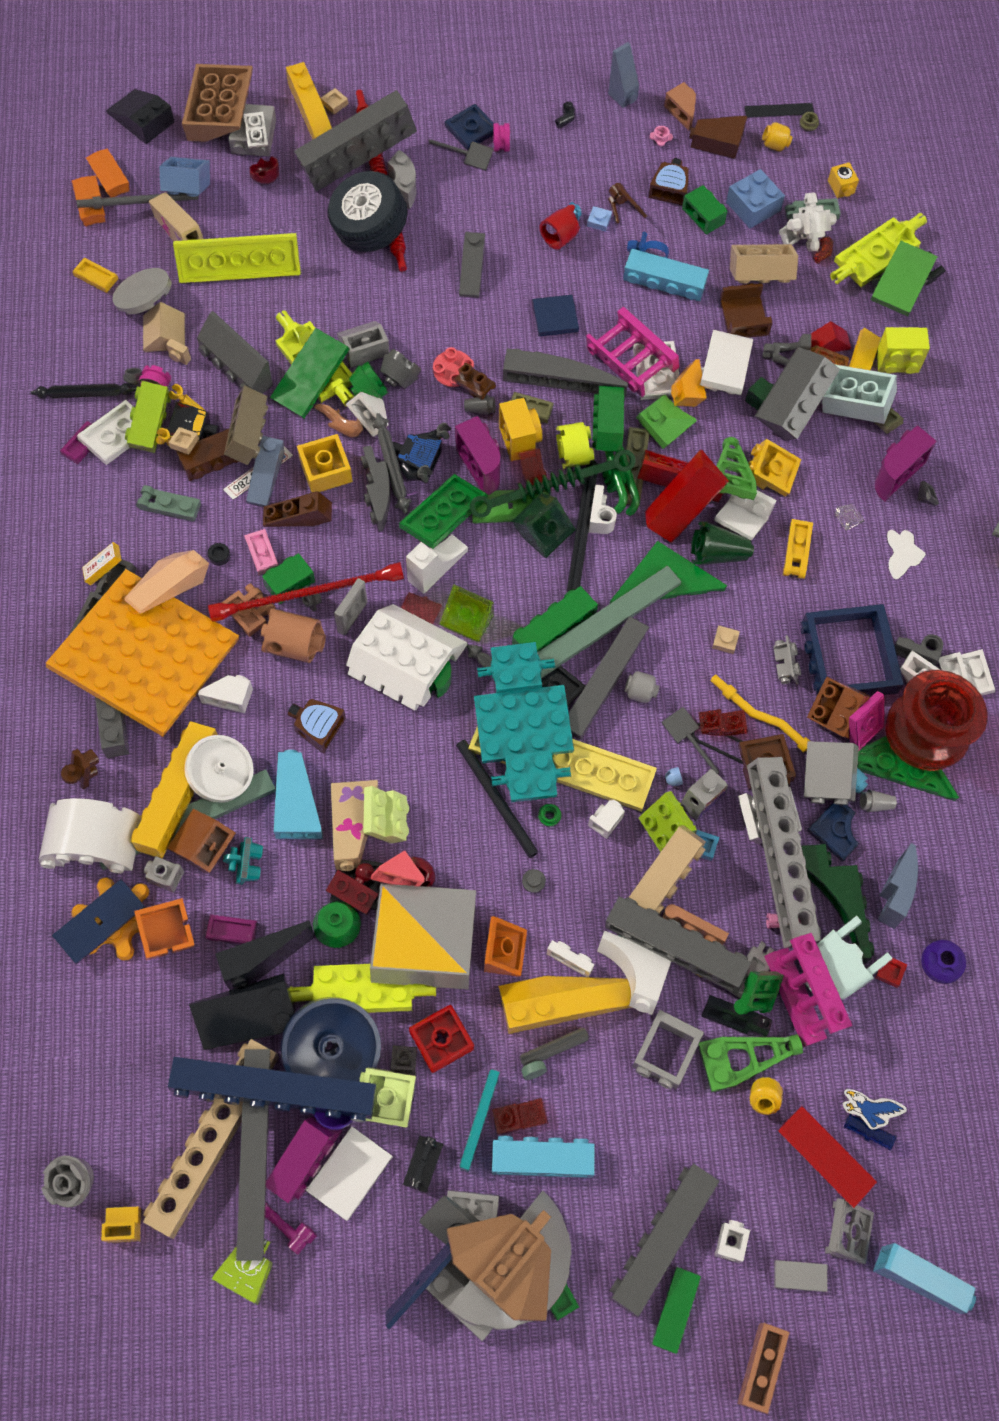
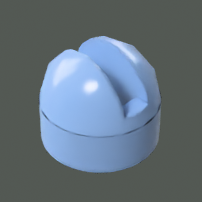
M679 767L667 771L665 779L668 785H683Z

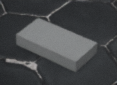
M775 1260L774 1288L827 1292V1264Z

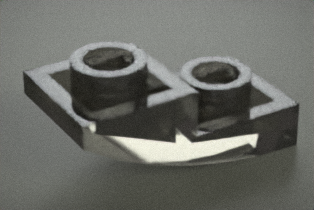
M393 1046L391 1071L416 1076L417 1047Z

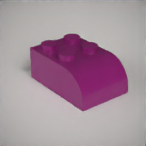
M476 416L455 426L456 451L480 490L490 495L500 485V448L495 438L492 439L489 435L490 432L485 422L482 423L479 417Z
M918 425L911 431L908 429L901 436V441L897 444L894 442L886 451L887 454L881 462L882 465L874 483L876 493L883 501L888 500L926 464L937 442Z

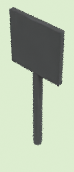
M429 139L431 144L466 154L464 164L485 171L494 148L472 142L469 151Z
M684 707L661 722L677 744L687 737L711 769L719 774V770L691 734L700 727Z

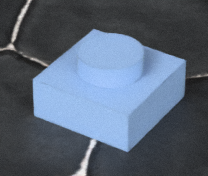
M593 206L587 221V227L606 232L612 217V211Z

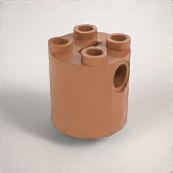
M272 608L269 613L268 624L264 623L261 629V636L265 637L262 644V652L311 663L316 652H322L325 646L326 635L319 619Z

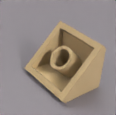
M159 302L144 314V352L168 351L166 343L170 338L185 346V314L162 302Z

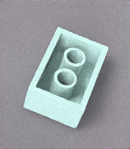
M836 365L840 368V371L822 398L823 413L884 424L897 392V375Z

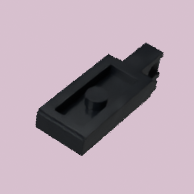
M709 995L701 1015L703 1018L745 1034L751 1031L767 1036L772 1024V1019L754 1011H749L747 1014H738L734 1010L733 1003Z

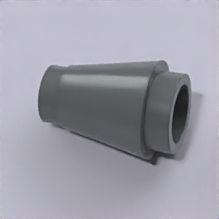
M486 395L483 400L478 397L464 400L465 412L488 416L495 413L494 396Z

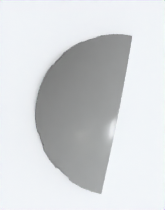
M542 1190L520 1219L532 1224L543 1210L551 1216L550 1220L539 1232L545 1237L544 1240L551 1249L548 1311L557 1301L566 1285L570 1272L572 1253L570 1236L563 1216L552 1199ZM471 1280L447 1308L455 1316L469 1324L493 1327L494 1330L514 1329L518 1325L529 1322L513 1321Z

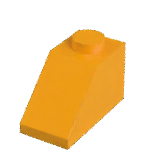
M696 359L688 365L671 386L674 406L696 407L706 399L705 387L700 385L702 379L700 359Z

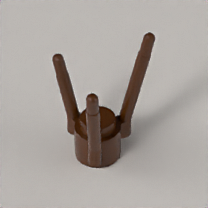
M615 183L610 187L609 194L611 196L608 198V201L611 204L617 224L620 221L615 203L623 204L627 200L644 218H647L646 213L633 200L622 183Z

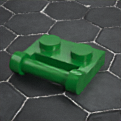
M750 971L744 983L745 988L742 997L734 1003L736 1013L747 1014L749 1011L771 1012L784 975L777 971ZM754 998H763L758 1001H753Z

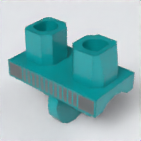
M245 837L244 842L240 843L239 855H237V847H231L230 854L223 855V862L229 864L228 871L235 872L237 865L235 884L243 885L245 881H257L260 878V867L249 865L250 859H261L263 846L252 843V838Z

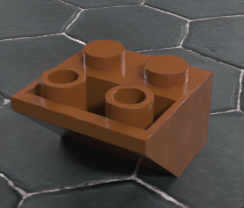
M826 677L807 718L842 737L850 739L849 717L871 696Z
M192 809L167 849L208 874L236 832L219 821Z

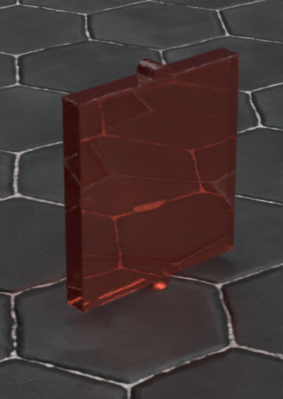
M408 592L401 606L402 609L431 624H434L442 607L441 604L428 600L426 596L421 597L411 592Z

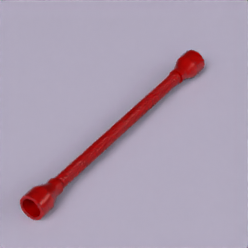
M401 563L389 564L381 570H377L372 574L369 573V575L364 574L363 576H355V578H347V580L333 581L330 584L325 583L319 586L316 585V587L311 586L308 589L302 588V590H294V592L289 591L288 593H280V595L266 596L263 599L258 598L238 604L208 605L212 622L221 621L241 610L244 611V609L249 610L250 608H258V606L275 604V602L280 603L286 600L289 601V599L294 600L297 597L302 598L303 596H311V594L325 593L328 590L333 591L339 588L342 589V587L347 588L350 585L353 586L358 578L365 581V583L375 580L393 582L403 580Z

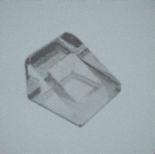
M854 504L839 506L835 511V516L845 530L851 529L865 521Z

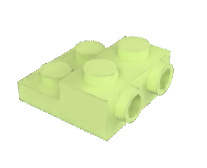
M373 786L364 787L363 833L391 844L406 841V837L409 834L407 826V813L409 812L407 796L394 790L385 792Z
M370 1067L366 1068V1072H361L359 1082L376 1084L372 1119H366V1121L408 1127L416 1076Z

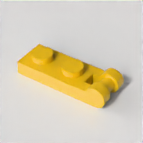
M791 520L783 568L784 576H790L791 574L805 579L813 522ZM792 562L800 563V566H792Z

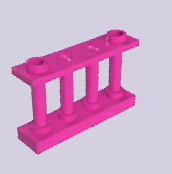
M623 306L617 311L618 324L598 340L590 334L586 336L587 349L593 356L596 355L622 380L628 382V387L633 393L637 392L643 397L645 396L644 383L662 368L668 367L672 372L679 368V355ZM621 331H628L631 334V337L612 352H609L604 347L607 342ZM636 342L641 343L645 349L625 365L617 359ZM649 355H654L659 359L658 362L639 377H636L630 371Z
M812 933L791 939L792 951L784 948L764 956L770 971H777L784 975L779 992L803 1047L827 1039L824 1032L827 1028L830 1034L853 1026ZM796 959H798L802 967L803 973L799 974L794 963ZM806 982H808L813 993L811 997H809L804 986ZM816 1005H818L824 1018L822 1020H819L814 1009Z

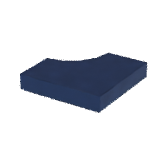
M833 802L807 830L821 844H826V848L842 862L859 845L853 837L851 830L852 818L856 812L848 805H837Z

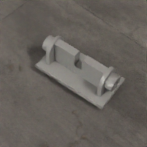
M787 635L786 642L778 640L773 646L776 662L784 661V663L776 665L778 680L781 681V684H788L790 680L794 679L796 684H799L798 676H801V669L799 663L795 661L798 650L796 643H792Z

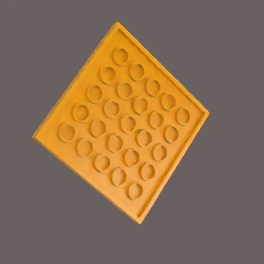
M125 569L48 659L46 668L164 737L237 643L239 635L217 622H212L209 617L175 597L140 614L125 601V597L142 578Z

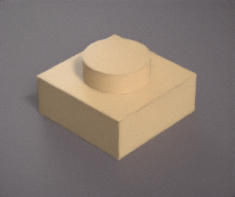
M336 88L321 97L323 106L333 114H336L348 105V99Z
M170 338L166 343L169 357L175 362L187 365L191 360L188 347Z
M179 427L168 443L171 449L189 454L199 440L198 433Z
M718 625L712 649L734 654L740 631Z

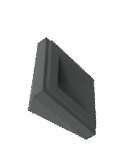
M921 481L917 500L938 505L939 501L933 486L925 481Z

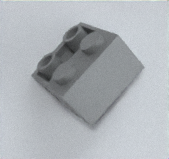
M377 321L337 333L339 341L350 348L346 358L351 368L364 364L367 361L370 362L382 358L384 354L389 352L388 338L382 325Z

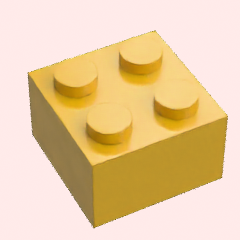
M338 434L297 446L299 460L311 493L325 491L353 482L351 468Z

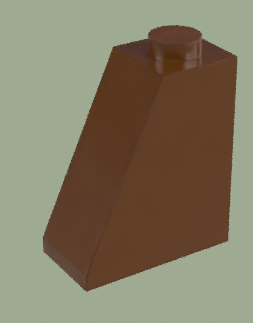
M748 116L698 119L696 127L691 128L689 139H692L691 148L736 159Z

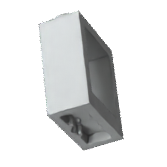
M659 1010L632 1067L636 1068L635 1072L645 1078L651 1076L659 1080L658 1084L666 1089L671 1090L672 1087L677 1089L704 1032ZM658 1026L691 1042L676 1076L643 1060Z

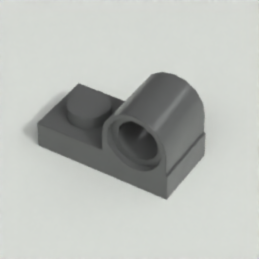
M934 634L925 636L920 645L909 638L898 637L894 647L896 655L907 659L910 652L914 651L936 666L943 649V641ZM926 646L931 647L934 651L929 650Z

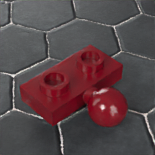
M369 863L359 864L355 870V880L337 870L326 888V892L368 915L379 896L377 892L363 885L364 882L371 880V875L374 873L373 866Z

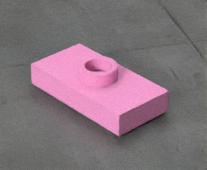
M265 529L244 535L258 575L264 574L270 568L279 566Z

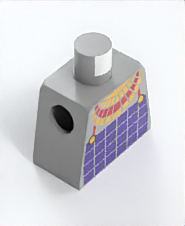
M710 769L688 789L680 805L697 821L727 793L728 784L713 769ZM696 799L699 805H696L692 800Z

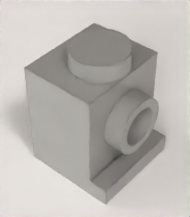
M156 856L154 861H148L144 873L148 883L174 893L184 874V870L181 865L171 863ZM161 868L165 869L164 873L158 874Z

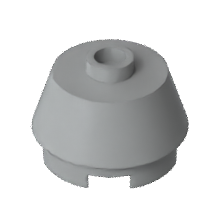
M72 1156L57 1157L50 1162L43 1172L45 1175L42 1192L45 1198L53 1205L75 1207L85 1200L93 1185V1169L84 1159Z

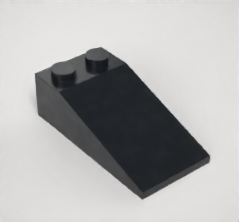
M310 920L215 953L225 984L229 990L257 982L315 938Z
M284 973L189 1003L204 1050L282 1033L289 1020L296 1013Z

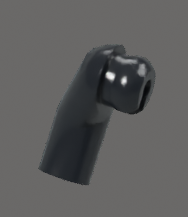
M571 101L563 104V115L555 119V124L558 128L567 125L575 118V107Z

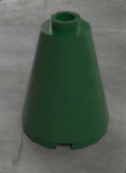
M701 521L698 523L701 527L699 530L695 529L691 543V554H695V559H692L694 565L747 561L749 557H752L754 545L751 544V540L708 522Z

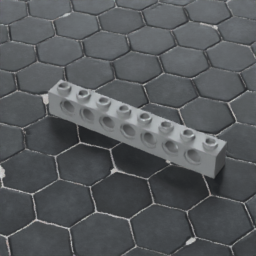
M782 757L757 758L747 765L783 946L784 948H793L790 942L791 939L809 933L813 934L816 943L821 941V930L817 924L816 907L810 891L811 883L805 867L806 859L802 853L801 836L797 829L796 813L793 810L791 790L788 787L786 777L787 770Z

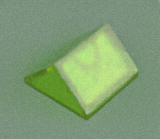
M454 584L439 625L480 642L494 616V602Z

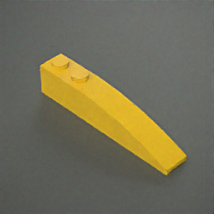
M302 62L286 67L287 81L312 139H315L332 127L305 63Z

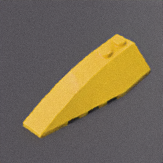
M543 976L498 986L508 1034L632 1008L629 1006L631 1000L630 985L628 979Z

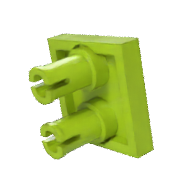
M672 791L664 793L638 817L660 852L679 826L684 825L694 833L697 830Z

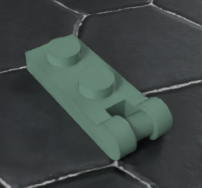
M147 485L142 487V496L136 503V506L141 510L195 522L201 506L200 499L156 490ZM150 498L155 499V502H149Z

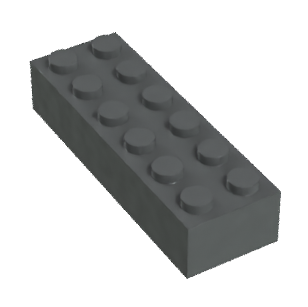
M395 90L296 149L294 152L306 177L317 192L407 137H410L417 132L408 105L399 92Z

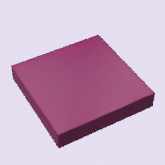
M877 691L849 717L850 743L859 746L858 751L885 726L884 694Z

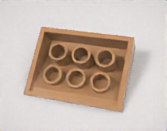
M196 64L182 121L187 141L207 142L240 129L253 66Z

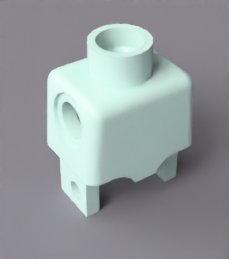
M858 916L837 932L833 929L817 944L841 1000L846 999L874 980L872 975L893 959L887 952L866 969L862 963L863 952L856 944H849L842 940L862 924ZM806 982L805 984H806V985L808 986V988L811 990V988H810L808 982Z

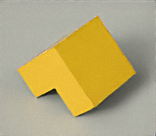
M140 1207L106 1208L105 1223H102L101 1241L106 1243L140 1241Z

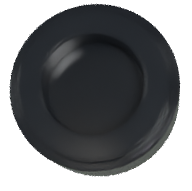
M223 543L211 545L208 549L210 562L216 566L226 564L230 560L229 548Z

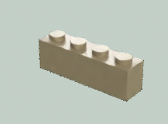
M244 385L235 400L224 455L246 465L249 464L252 458L256 459L260 451L258 444L263 436L261 430L266 421L263 417L268 410L266 395Z

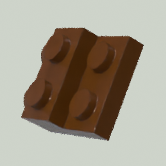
M784 734L739 742L738 747L744 765L743 773L748 791L752 789L747 765L757 758L782 757L787 770L788 787L791 785L796 774Z

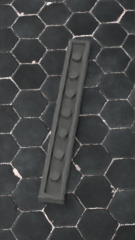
M245 1049L244 1066L270 1070L271 1050ZM247 1102L242 1104L236 1261H264L269 1105H265L263 1109L250 1107Z

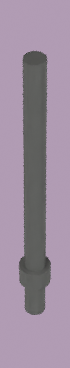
M187 193L168 194L174 201L198 200V196H187ZM161 194L110 198L94 196L92 199L76 200L77 208L94 207V209H102V206L149 203L151 199Z

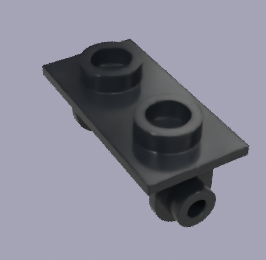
M428 1136L419 1137L403 1185L427 1193L443 1143L437 1142L436 1139Z

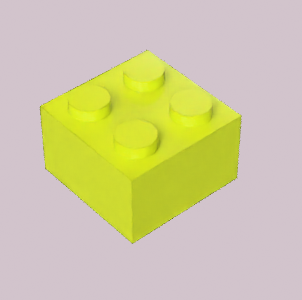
M886 327L876 351L878 372L889 374L919 373L930 349L927 328Z

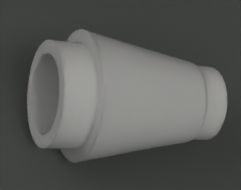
M870 789L867 792L863 791L860 795V808L866 810V812L894 810L896 808L897 800L895 796Z

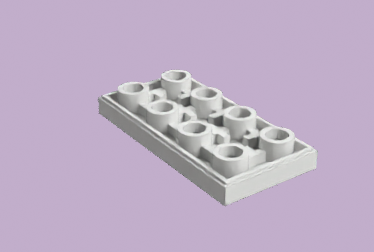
M713 330L700 385L708 389L726 391L729 394L741 395L753 339Z

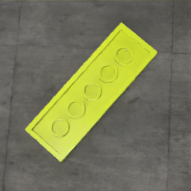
M297 233L173 241L179 283L301 275Z

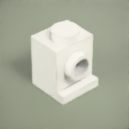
M609 800L605 806L603 804L600 805L594 814L595 816L592 815L589 818L588 826L607 839L623 819L625 810H623L619 802Z
M733 1220L722 1224L714 1256L737 1263L743 1262L750 1230L744 1229L743 1223ZM729 1236L735 1238L736 1244L734 1246L728 1244L727 1238Z

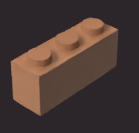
M766 1323L758 1325L737 1404L763 1414H768L790 1332Z

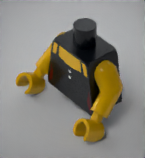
M174 384L172 389L177 394L170 391L168 396L172 400L179 399V402L175 403L168 430L160 428L156 432L160 435L156 438L157 444L162 445L166 442L169 446L168 442L179 427L198 433V441L219 433L220 426L210 424L208 412L188 395H183V388L179 384Z

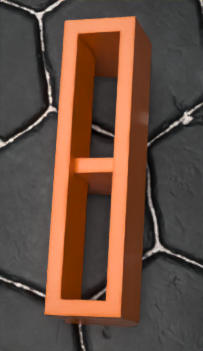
M108 148L96 151L86 157L109 197H116L119 194L129 192V182Z
M96 175L72 180L76 200L92 199L94 196H101ZM103 206L102 209H94V207L78 208L80 219L85 227L95 223H105Z

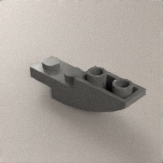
M369 445L363 447L364 456H360L363 468H367L369 474H366L368 485H366L367 493L364 494L366 506H371L372 512H369L373 525H377L380 532L385 527L390 508L389 476L386 462L377 463L372 446Z

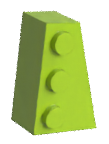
M142 381L141 387L136 388L135 399H137L136 407H132L130 412L131 428L127 427L125 433V440H127L130 448L155 453L158 445L156 438L160 436L156 432L161 428L163 419H166V405L171 402L168 396V387Z

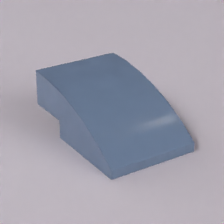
M912 843L899 857L879 895L886 899L887 902L877 920L893 929L907 916L915 895L918 877V858L916 846Z

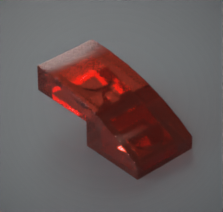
M540 448L518 452L525 486L526 480H529L534 485L535 477L542 482V475L545 474L546 477L547 475L543 467Z

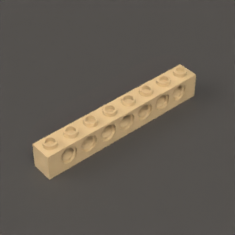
M251 1039L248 1044L245 1043L238 1053L240 1058L236 1065L244 1066L245 1049L268 1048ZM272 1050L270 1070L273 1069L279 1059L277 1053ZM214 1098L209 1111L205 1110L198 1121L200 1126L196 1133L192 1132L186 1140L185 1146L187 1148L183 1155H179L173 1162L171 1167L173 1172L169 1179L165 1178L160 1184L157 1191L160 1194L154 1203L151 1202L147 1206L143 1215L146 1217L143 1221L145 1224L172 1239L175 1238L242 1123L243 1102H239V1105H230L224 1103V1099ZM222 1108H229V1117L224 1120L218 1119L219 1111ZM210 1130H215L217 1132L216 1139L211 1143L205 1142L206 1133ZM202 1153V1163L198 1166H193L191 1163L193 1155ZM183 1176H189L190 1183L188 1187L179 1189V1179ZM174 1199L176 1201L175 1209L170 1213H166L164 1210L166 1201Z

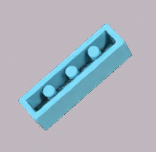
M631 249L625 266L623 280L651 289L665 291L669 294L683 296L691 300L701 301L709 270Z
M499 1136L498 1140H493L492 1174L593 1178L594 1144L589 1143L588 1139H574V1143H563V1138H548V1142H538L537 1137H523V1141H513L511 1136Z

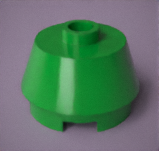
M368 361L362 366L359 364L349 378L353 385L351 390L355 396L363 392L383 400V397L389 393Z
M340 901L330 902L321 907L313 920V931L316 938L322 944L331 948H341L349 945L356 939L361 928L360 916L356 909Z

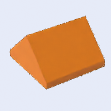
M491 917L484 972L521 976L527 929L498 917Z

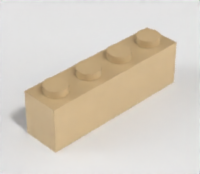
M684 825L679 826L629 898L635 900L638 906L644 909L651 908L660 914L665 908L662 905L666 898L671 899L678 890V887L675 885L679 879L684 880L691 872L692 868L689 865L694 859L698 861L706 849L703 846L706 841Z

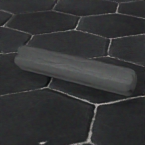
M580 1028L521 1054V1064L524 1067L535 1061H543L588 1041L589 1035L585 1028Z

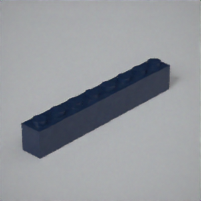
M181 1057L173 1058L167 1086L170 1092H174L173 1096L179 1098H188L189 1095H196L202 1101L213 1102L214 1098L224 1099L226 1104L239 1105V1102H247L250 1107L263 1109L265 1105L275 1106V1110L290 1112V1108L299 1109L300 1113L305 1115H315V1112L325 1113V1117L340 1119L341 1115L350 1116V1120L356 1122H366V1119H372L376 1095V1084Z

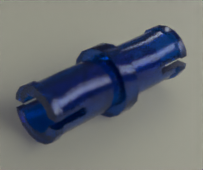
M850 1113L843 1126L844 1129L864 1137V1141L869 1142L870 1140L887 1148L889 1151H891L897 1137L880 1128L870 1129L864 1120Z

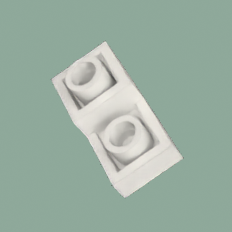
M263 112L244 114L248 148L268 146Z

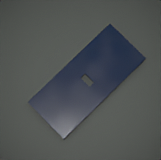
M120 879L52 936L77 965L134 918V911L146 907L124 881ZM98 917L103 922L100 926L95 921Z
M449 1242L385 1312V1326L389 1330L452 1260Z

